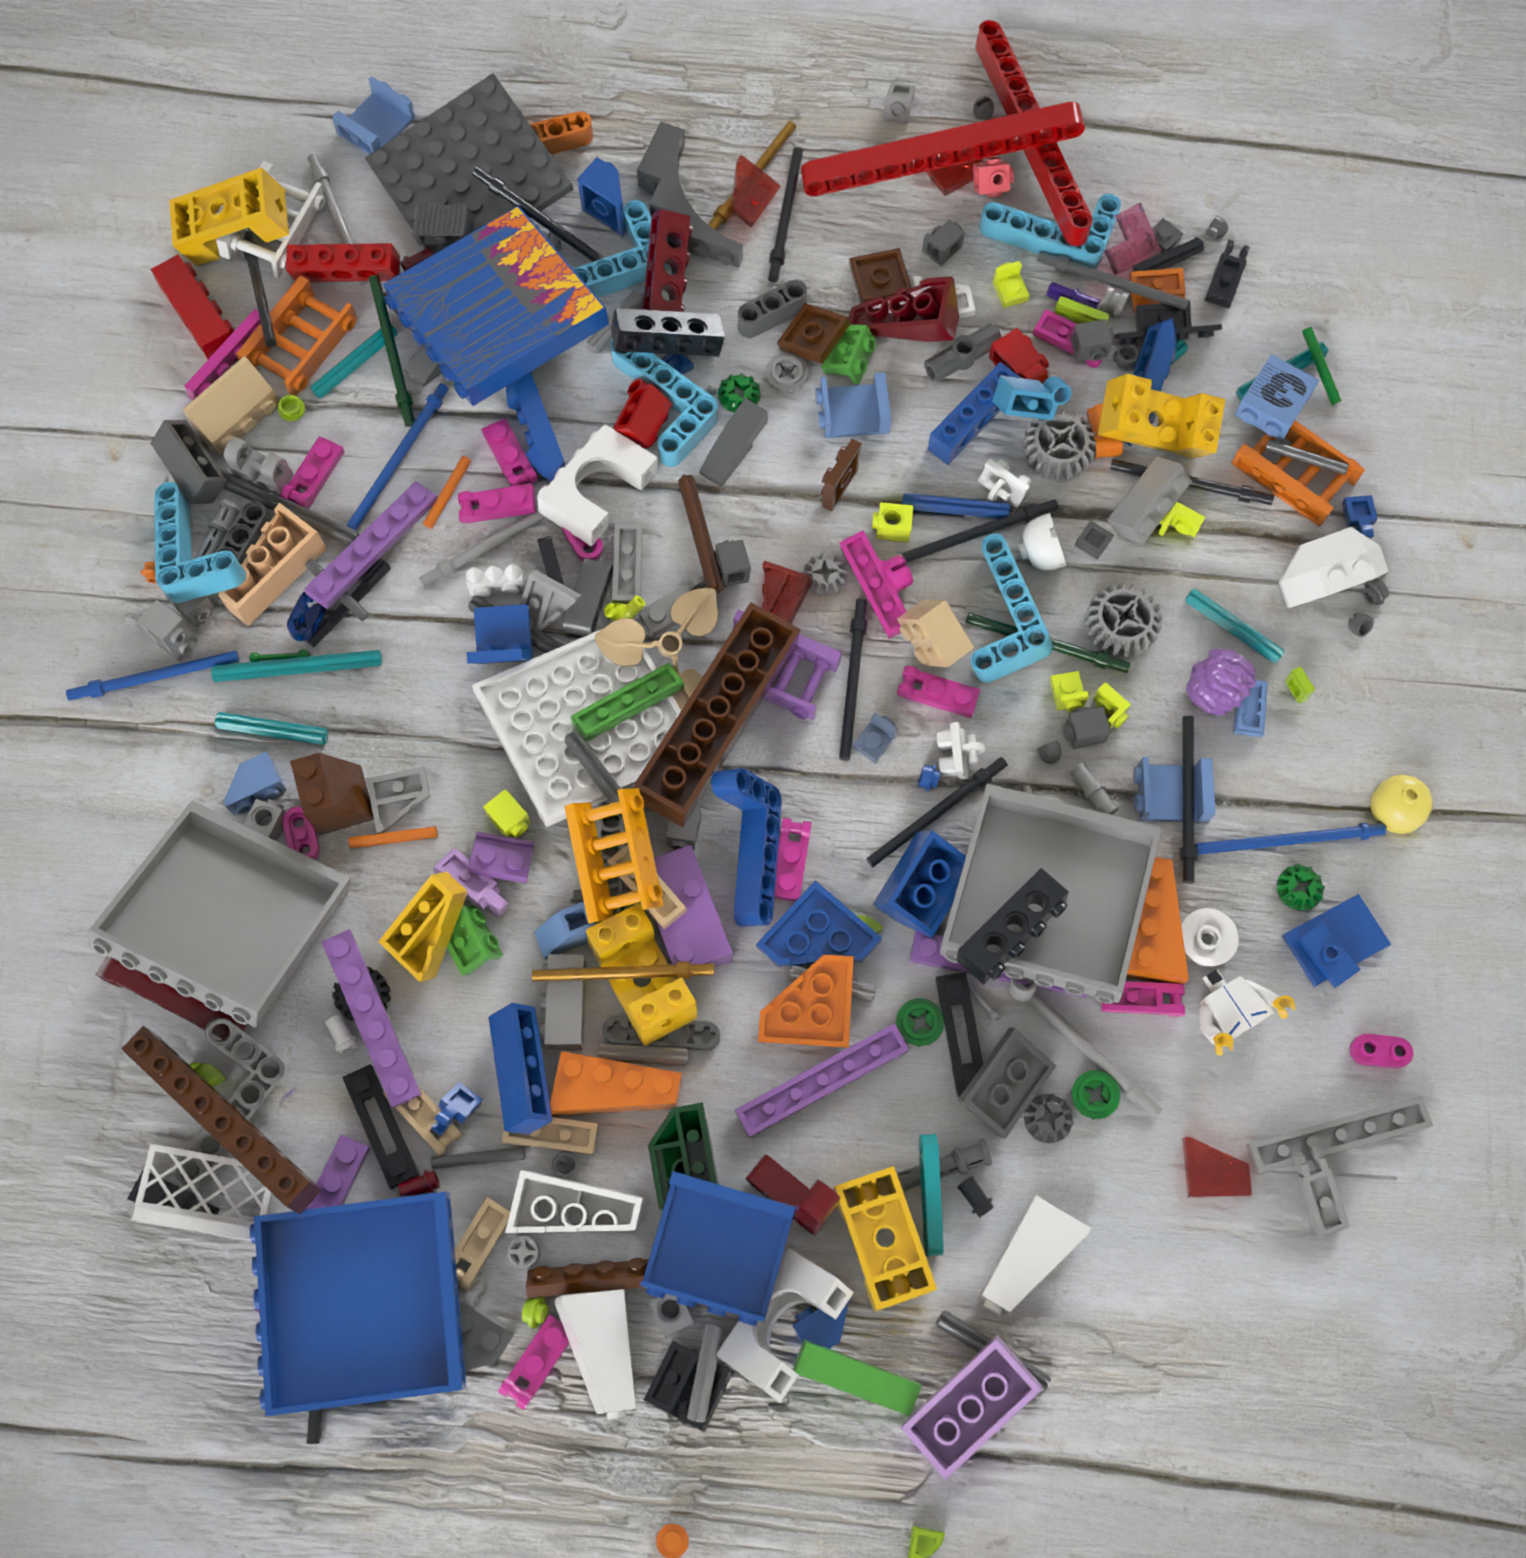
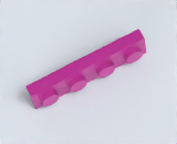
M256 309L249 314L184 385L187 395L191 400L198 397L228 371L238 359L236 353L261 324L259 313Z

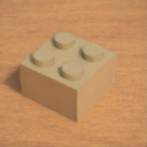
M922 600L897 618L901 625L899 628L901 634L906 640L911 641L916 649L914 651L916 658L926 666L949 667L974 648L946 600Z

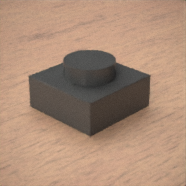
M1162 218L1147 233L1145 241L1163 253L1172 249L1181 240L1183 232Z
M1090 521L1076 540L1074 546L1098 560L1112 541L1114 534Z

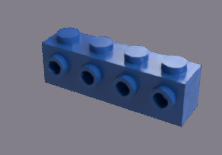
M510 1003L488 1017L505 1132L529 1135L553 1120L535 1007Z

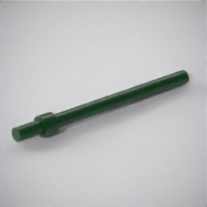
M371 275L369 282L397 392L395 394L397 407L401 408L405 426L410 427L415 422L411 407L413 405L411 392L407 391L379 275Z
M970 612L965 622L1006 636L1018 632L1015 626ZM1050 638L1053 646L1052 650L1092 662L1095 667L1101 669L1108 667L1128 673L1131 663L1110 657V653L1101 650L1094 652ZM1037 639L1032 644L1040 645L1044 640Z

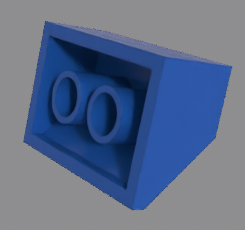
M933 830L917 832L873 905L894 921L928 937H933L953 904L966 855Z

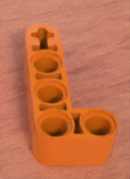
M583 111L530 124L551 155L586 146L593 140L591 117Z

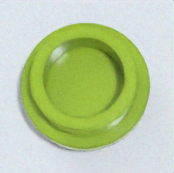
M286 395L280 399L277 410L283 420L293 422L302 418L305 413V405L299 397Z
M543 1296L528 1298L523 1306L522 1321L528 1323V1326L531 1328H537L540 1323L543 1324L548 1316L549 1307Z

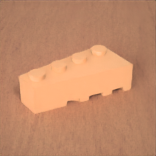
M278 503L274 509L275 515L271 521H266L262 527V535L256 544H251L246 551L247 557L241 565L246 572L245 581L238 587L221 591L218 594L227 609L247 626L260 616L307 569L305 564L309 559L316 560L327 550L318 532L281 503Z

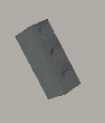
M164 420L150 444L190 504L214 503L227 482L226 478L187 420Z

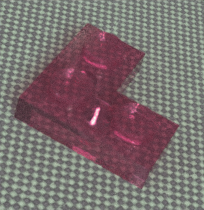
M1141 202L1115 215L1125 240L1104 252L1114 275H1119L1161 252V249Z

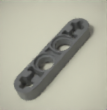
M614 1016L607 1019L602 1028L603 1035L608 1043L643 1045L634 1028V1040H628L629 1033H619L618 1038H613L612 1033L608 1032L617 1023L620 1024L621 1029L630 1030L629 1024L631 1022L628 1017ZM692 1021L681 1027L685 1031V1037L682 1041L672 1042L667 1034L646 1046L687 1048L688 1050L709 1051L716 1048L719 1044L720 1032L718 1027L712 1022ZM689 1027H695L694 1034H703L704 1029H710V1033L715 1035V1038H711L709 1043L705 1044L702 1038L693 1037L694 1043H688L690 1039Z

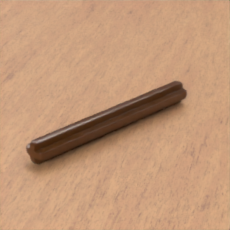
M684 474L678 479V484L707 588L715 589L716 594H719L720 591L724 590V584L695 480L692 475Z

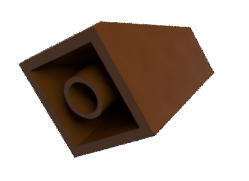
M315 753L290 761L303 815L319 836L374 820L370 796L361 765L323 753Z

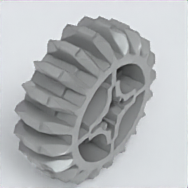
M1064 409L1059 414L1055 413L1053 420L1034 419L1030 427L1026 429L1023 440V447L1025 448L1023 453L1024 457H1029L1028 465H1036V473L1044 471L1045 479L1050 474L1054 475L1056 481L1060 479L1061 475L1067 481L1071 478L1072 474L1078 477L1082 470L1086 471L1089 468L1090 463L1093 462L1095 457V444L1097 443L1094 441L1093 436L1096 433L1091 432V424L1083 425L1085 421L1084 416L1076 419L1074 411L1069 416L1065 415ZM1072 438L1078 442L1080 450L1076 448L1077 445L1072 441ZM1039 439L1044 442L1043 445L1047 448V453L1042 449Z
M1123 582L1118 585L1117 589L1112 584L1107 587L1106 591L1101 589L1097 597L1091 599L1090 607L1086 610L1088 617L1085 620V626L1090 627L1088 636H1096L1093 641L1094 645L1102 643V651L1104 652L1108 648L1112 649L1113 657L1117 656L1119 651H1122L1124 658L1129 656L1130 651L1137 656L1140 654L1141 649L1144 651L1148 650L1151 646L1150 643L1153 644L1157 640V634L1160 633L1162 628L1159 624L1162 620V615L1157 613L1160 609L1159 604H1151L1154 600L1153 595L1145 597V589L1143 588L1137 592L1135 591L1134 584L1130 585L1129 589H1125ZM1136 610H1137V611L1140 613V615L1142 616L1143 621H1144V624L1142 623V619H1140V618L1137 616ZM1129 614L1127 620L1123 622L1119 627L1118 625L1122 618L1124 619L1125 616ZM1103 617H1105V621H1107L1111 625L1112 630H1110L1106 626ZM1126 634V635H1129V636H1131V637H1124V636H1121V635Z

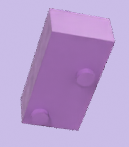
M688 845L655 857L657 874L687 908V912L665 930L654 919L670 964L677 965L678 961H690V964L714 963L715 968L733 961L731 947L692 846Z

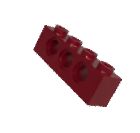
M660 209L651 215L642 310L684 312L682 296L687 287V279L684 276L685 268L688 266L690 259L687 246L692 235L690 215ZM667 237L673 240L674 248L669 246ZM665 263L671 267L672 275L666 272L664 268ZM662 290L668 293L669 301L663 298Z

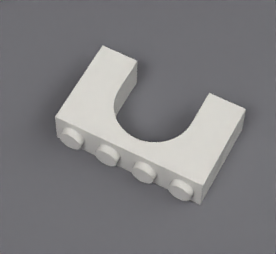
M604 424L598 432L594 431L590 435L587 444L582 449L575 451L566 467H561L557 471L554 480L548 486L545 485L541 488L537 495L538 512L560 527H564L574 536L579 537L592 547L597 539L608 529V512L579 493L577 486L580 481L588 475L605 472L620 477L642 491L657 474L658 457Z
M788 1248L781 1260L765 1322L758 1321L757 1326L738 1321L716 1353V1356L778 1402H781L798 1377V1374L776 1358L771 1351L770 1336L777 1319L788 1308L801 1303L814 1305L836 1319L854 1292L838 1278Z

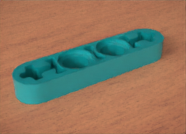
M936 1134L919 1135V1163L924 1249L927 1257L943 1256L944 1241L938 1139Z

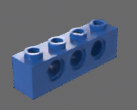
M1001 362L930 433L927 449L947 465L1001 411L992 402L1000 376L1021 378Z

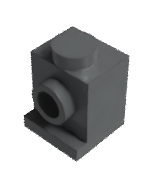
M948 220L942 227L940 225L937 226L931 235L929 233L924 235L922 251L942 266L962 248L965 232L959 224Z

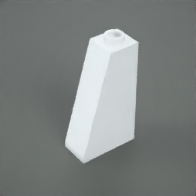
M1033 1197L979 1295V1298L985 1301L983 1306L997 1315H1000L1001 1311L1005 1314L1011 1312L1089 1234L1091 1228L1040 1197Z
M624 1289L566 1295L556 1298L555 1306L596 1414L607 1413V1420L626 1417V1410L636 1409Z

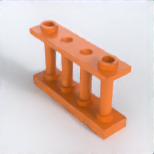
M301 275L270 312L276 345L301 359L295 369L291 371L266 356L272 347H268L265 344L261 324L236 353L238 360L245 356L255 368L261 365L285 379L284 384L289 395L297 396L300 391L307 387L309 379L345 334L354 328L357 321L355 311L350 303H347L339 312L313 297L314 292L309 280ZM309 306L333 321L325 331H322L298 317L300 312ZM294 326L317 339L316 343L309 351L303 349L282 336L288 327Z
M1295 420L1285 438L1292 442V447L1349 464L1346 474L1343 475L1335 472L1338 475L1322 494L1318 496L1306 488V486L1319 472L1321 467L1310 464L1298 480H1295L1284 472L1293 458L1282 455L1273 464L1262 456L1268 440L1274 441L1275 437L1265 433L1253 448L1244 443L1237 451L1231 464L1319 527L1325 522L1334 508L1328 502L1346 481L1354 486L1365 471L1356 460L1348 458Z

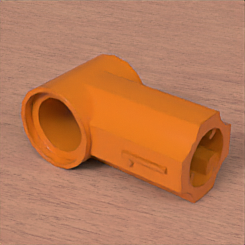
M1096 404L1087 409L1086 412L1088 424H1091L1092 427L1091 432L1096 433L1093 436L1094 441L1097 443L1095 444L1096 452L1094 453V459L1121 456L1123 452L1122 441L1098 435L1103 404Z

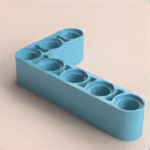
M1104 194L1099 198L1092 215L1093 222L1087 242L1081 246H1073L1067 243L1057 222L997 202L987 203L983 207L979 230L986 237L1036 254L1043 251L1058 257L1063 255L1070 257L1073 262L1096 269L1101 263L1121 208V201L1114 194Z
M629 201L623 209L625 229L634 248L574 268V271L598 298L645 282L651 216L647 207L641 201Z
M612 339L610 349L613 364L633 380L642 378L647 384H652L673 403L672 408L681 414L658 439L659 458L662 464L668 467L677 466L716 425L718 421L716 400L653 353H619L620 351H615ZM643 365L648 366L647 368H639ZM663 380L669 381L667 383H660ZM683 395L690 396V397L685 398V399H684V398H680V397L683 396ZM704 410L710 411V413L703 414L700 412ZM685 429H692V430H693L692 432H689V433L683 432ZM667 448H675V449H676V450L671 451V452H670V451H666Z
M165 482L158 486L154 493L155 579L168 599L173 603H181L240 586L246 579V572L231 551H220L192 559L190 504L176 483Z
M999 534L986 536L982 541L981 548L1018 632L982 647L972 654L970 662L974 673L980 681L986 683L993 682L1045 659L1050 655L1053 648L1046 626L1007 542ZM995 549H1001L998 553H991ZM1005 571H1012L1007 576H1001ZM1017 593L1022 594L1017 599H1011V597ZM1033 616L1030 621L1022 622L1023 618ZM1037 639L1044 640L1040 645H1032ZM1010 651H1018L1013 657H1006ZM983 663H991L989 667L985 669H980V666Z

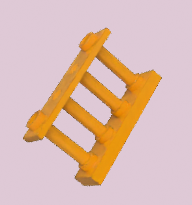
M639 788L617 790L618 802L592 809L591 802L572 803L564 806L588 924L602 922L614 916L613 909L639 902H641L642 910L664 907L662 899L663 890L658 880L643 809L644 801L640 795ZM622 813L626 831L598 838L595 820ZM625 843L629 844L631 861L604 867L601 850ZM634 872L638 890L611 897L607 880Z

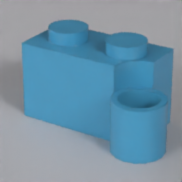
M1000 376L992 402L1005 415L1053 420L1058 405L1067 403L1072 391L1058 376L1049 377L1044 384L1038 380Z

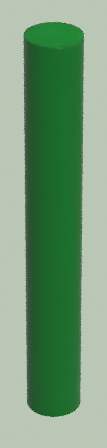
M1306 328L1302 330V334L1331 406L1340 403L1342 400L1313 328Z

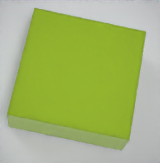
M1301 666L1293 669L1284 681L1299 704L1308 700L1316 690Z

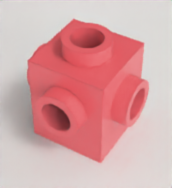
M1001 157L986 158L985 163L973 164L974 191L979 195L987 194V197H999L1003 195V192L1010 191V183L1014 181L1013 168L1009 167L1007 162L1001 160Z

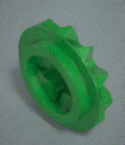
M742 372L734 376L730 374L727 379H722L721 385L718 388L719 402L726 410L733 413L745 398L758 404L761 396L759 383H756L752 376H744ZM735 386L739 387L740 390H744L743 399L738 393H735Z
M1300 864L1287 867L1279 875L1276 885L1277 893L1282 902L1298 911L1310 910L1318 905L1323 899L1322 896L1325 888L1321 881V875L1314 872L1312 867H1305ZM1296 880L1300 883H1310L1305 889L1306 894L1302 890L1292 893L1297 885Z
M917 998L906 1002L899 1009L896 1017V1026L906 1043L921 1047L931 1045L940 1037L944 1028V1017L935 1003L927 999ZM927 1013L925 1025L928 1027L926 1029L921 1027L915 1033L912 1032L915 1025L912 1018L919 1019Z
M1098 1070L1087 1071L1081 1074L1075 1080L1071 1090L1073 1105L1081 1115L1092 1120L1107 1118L1115 1112L1120 1102V1090L1116 1081L1107 1073ZM1102 1085L1103 1087L1099 1095L1103 1099L1102 1102L1096 1100L1089 1105L1088 1102L1091 1095L1087 1092V1089L1094 1091Z

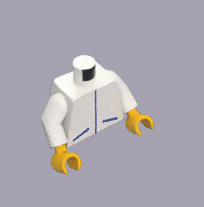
M1218 969L1202 978L1211 994L1200 1001L1199 1029L1215 1045V1053L1218 1056L1223 1055L1222 1046H1227L1230 1048V1051H1233V1039L1269 1018L1275 1013L1273 1009H1277L1278 1016L1282 1019L1288 1017L1287 1011L1284 1009L1285 1007L1296 1010L1292 997L1287 995L1279 996L1251 980H1245L1241 976L1227 984Z

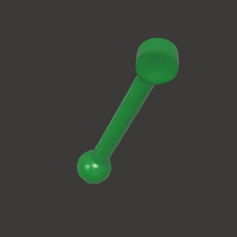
M301 649L297 653L259 655L253 652L250 654L249 660L250 662H257L260 660L309 657V653L305 649Z

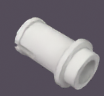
M335 1015L325 1022L336 1044L334 1046L335 1051L340 1052L341 1055H347L357 1049L356 1043L358 1039L356 1036H352L343 1015Z

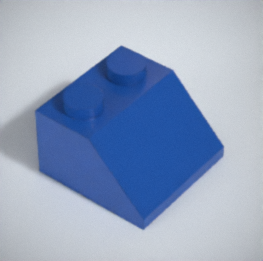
M596 157L577 178L582 211L623 237L626 231L618 170L612 163L605 162Z

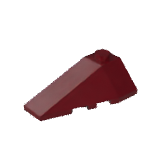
M952 276L927 278L919 281L920 285L908 290L903 287L898 289L897 294L884 299L879 296L855 305L850 310V325H867L872 335L878 337L923 342L954 341L959 321L954 278Z

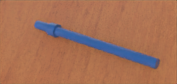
M236 650L111 680L89 681L88 685L67 689L66 696L69 701L88 696L92 698L105 695V692L209 669L216 665L239 662V655Z

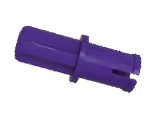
M1055 282L1050 284L1046 294L1048 298L1056 301L1062 296L1097 309L1100 302L1099 298L1097 299L1078 292V288L1073 290Z

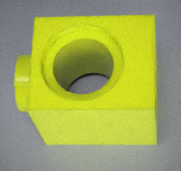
M880 502L879 513L873 512L872 529H877L876 539L909 543L913 506ZM887 520H894V521H896L898 524H896V525H890V524H888L886 521H887Z
M506 789L483 806L486 816L506 837H519L528 829V824L531 823L526 811Z

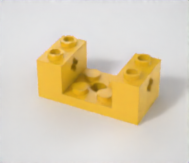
M262 167L169 200L172 245L197 266L220 259L216 239L233 232L249 228L266 243L289 235L285 189ZM224 205L222 211L217 214V212L220 209V206Z
M1125 374L1107 381L1098 435L1193 459L1217 452L1226 399L1204 393L1183 398L1152 390V380L1131 374ZM1151 412L1158 416L1156 427L1152 426L1149 422Z
M640 903L586 929L589 948L600 967L669 965L655 942L653 926L644 910H642ZM676 977L651 978V982L645 987L637 986L634 983L635 978L607 979L643 1046L697 1019L696 1001L682 977L679 979Z
M894 1166L834 1186L833 1190L841 1198L837 1207L842 1221L846 1222L865 1278L863 1284L873 1313L936 1291L935 1281ZM888 1229L893 1233L894 1242L891 1246L882 1247L877 1243L876 1234L879 1230Z

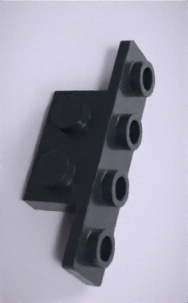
M1188 301L1185 310L1164 303L1135 306L1137 332L1114 334L1115 341L1119 340L1120 345L1136 344V339L1145 338L1149 327L1169 318H1173L1177 340L1188 339V334L1198 333V338L1214 337V332L1222 330V324L1192 327L1190 301Z

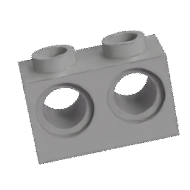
M157 599L137 620L151 640L178 661L184 656L189 655L198 641L184 620Z

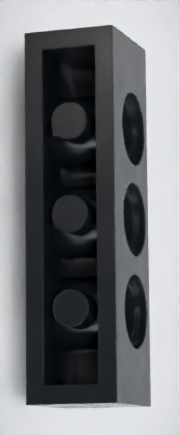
M615 308L610 328L615 351L719 357L725 339L720 314Z
M1040 868L958 949L956 961L983 985L990 978L996 980L1006 969L1004 964L1011 957L1016 960L1027 948L1025 943L1031 937L1037 939L1047 928L1046 922L1052 916L1058 918L1068 907L1066 900L1069 891ZM1031 904H1037L1041 906L1043 910L1035 912L1032 911L1028 906ZM1016 924L1022 928V931L1013 932L1007 926ZM997 945L1002 951L992 953L986 947Z

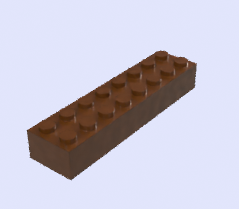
M750 602L633 785V788H639L645 807L681 827L685 826L711 784L713 773L721 768L796 647L801 629Z

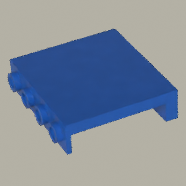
M673 1171L658 1230L640 1286L647 1288L646 1294L664 1299L665 1293L678 1297L677 1303L695 1308L696 1302L707 1305V1312L726 1317L727 1312L739 1315L738 1321L745 1324L757 1326L758 1321L765 1322L796 1207Z

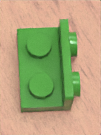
M850 325L821 367L825 374L848 375L853 384H860L863 375L866 373L870 357L876 348V340L868 326Z
M462 906L447 946L461 975L468 976L490 959H499L503 956L499 948L500 943L498 939L490 932L486 924L485 915L475 906Z

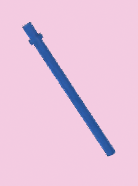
M440 383L434 393L428 395L426 405L347 523V527L354 530L358 529L436 408L440 409L442 406V399L449 390L445 384Z
M1364 822L1354 827L1196 843L1194 846L1198 849V855L1351 838L1368 840L1370 836L1385 835L1386 827L1383 823L1368 825Z

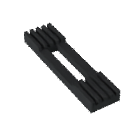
M380 558L360 577L363 583L351 596L359 602L391 569L390 565ZM317 603L313 608L310 607L291 626L292 630L314 648L350 611L343 603L327 619L321 616L326 608Z
M966 972L936 976L935 978L944 1017L957 1097L961 1096L983 1065ZM962 1004L972 1063L962 1064L951 1005Z
M369 1064L342 1077L389 1188L394 1189L399 1183L420 1176L387 1099L382 1093L384 1091L373 1066ZM372 1097H375L397 1148V1151L386 1155L364 1104L366 1100H371Z

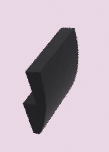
M672 1341L644 1401L705 1432L733 1372L719 1364L716 1365L705 1422L689 1420L687 1414L699 1354Z

